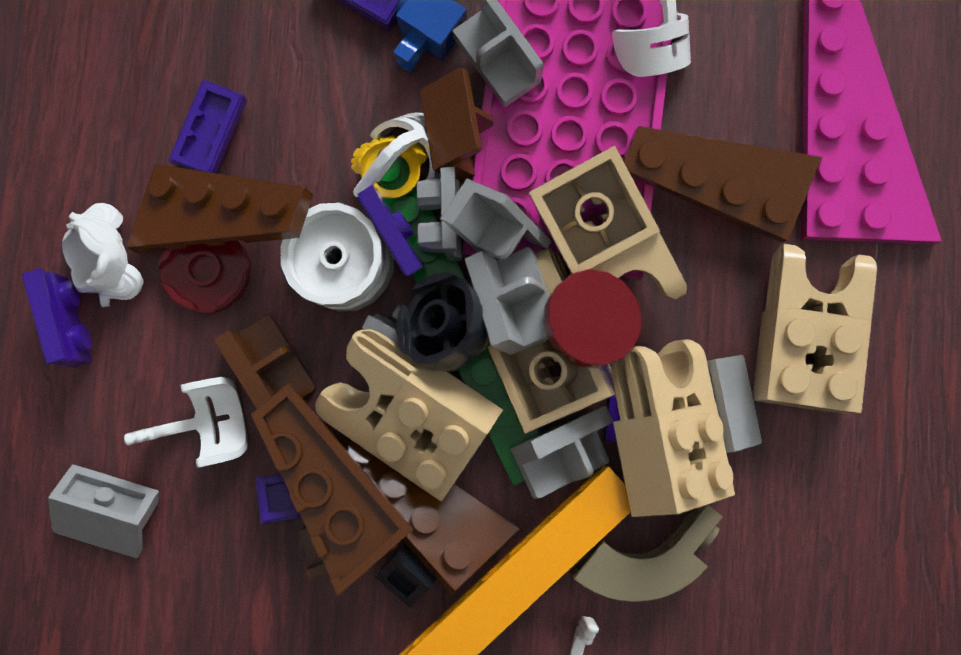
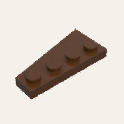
M638 126L634 130L622 160L632 178L782 243L789 240L822 157Z
M155 164L126 248L136 253L151 252L152 248L162 247L168 250L186 249V245L205 244L210 247L225 245V241L243 240L246 243L299 238L313 193L303 186Z
M287 384L252 413L251 416L277 471L281 473L290 492L289 496L297 513H300L312 538L310 540L318 557L323 561L331 578L330 582L338 597L414 529L292 385Z
M347 436L339 441L413 527L414 530L402 541L451 595L520 529L455 484H453L441 502Z

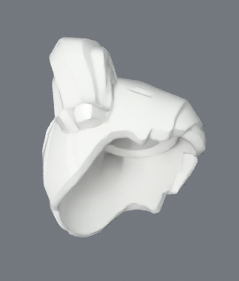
M106 203L94 204L82 214L72 212L69 215L71 222L66 224L69 230L63 237L62 248L65 260L72 269V281L77 291L82 293H98L102 307L110 306V299L128 300L134 298L141 291L144 280L140 272L134 266L128 264L122 237L117 231L123 222L122 214L116 208Z

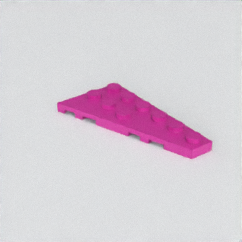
M804 0L802 154L819 156L822 159L801 208V240L935 245L942 242L861 0Z

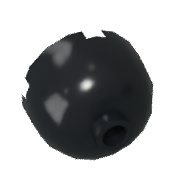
M448 272L432 274L418 282L411 290L416 295L411 300L409 306L407 307L402 304L398 312L396 335L399 348L404 354L410 356L414 362L437 371H454L475 362L485 351L490 339L483 320V308L473 285Z

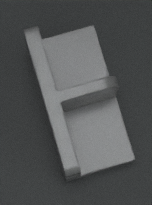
M482 0V10L452 30L454 40L504 108L541 83L544 68L542 60L498 0Z
M469 179L465 180L440 218L477 252L482 251L496 261L506 259L513 254L522 239L544 249H547L552 242L508 196Z
M526 247L511 254L506 259L498 261L482 251L465 258L474 290L477 292L483 308V320L492 347L512 355L548 340L544 327V309L549 293L535 252L531 248Z
M606 405L575 417L511 448L534 499L542 498L573 481L585 479L591 476L594 470L609 463V457L597 434V430L613 423Z

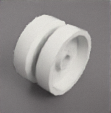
M342 203L318 204L308 209L300 237L283 239L280 246L281 268L288 284L304 299L337 312L357 311L374 303L387 289L394 271L393 256L373 223L358 209Z

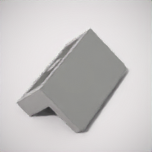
M738 355L707 361L718 415L723 423V439L726 453L736 452L761 444L762 439L744 356Z
M72 464L48 497L52 531L62 536L138 558L143 550L142 529L159 503V490Z

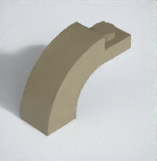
M708 504L692 509L666 541L646 552L629 553L620 551L601 539L578 561L570 573L574 580L589 590L616 600L637 602L669 596L691 584L706 570L708 566L696 557L694 553L698 548L704 550L713 542L719 533V528L716 525L723 517Z

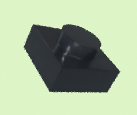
M405 545L398 550L375 577L409 608L436 581L434 575Z

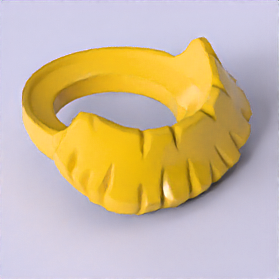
M382 137L379 140L374 139L370 143L362 144L361 148H357L353 153L354 158L351 159V168L356 174H361V177H363L381 151L388 147L397 137ZM420 142L410 146L400 155L408 163L410 169L409 178L401 188L386 190L377 183L374 184V187L378 189L384 199L401 198L410 193L417 185L421 173L420 167L428 157L425 147Z

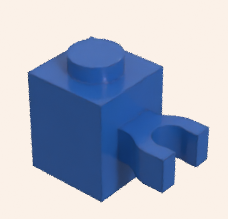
M399 0L396 7V17L399 31L406 37L393 52L394 56L397 57L396 65L411 74L425 50L443 61L456 43L452 30L467 21V9L454 0Z

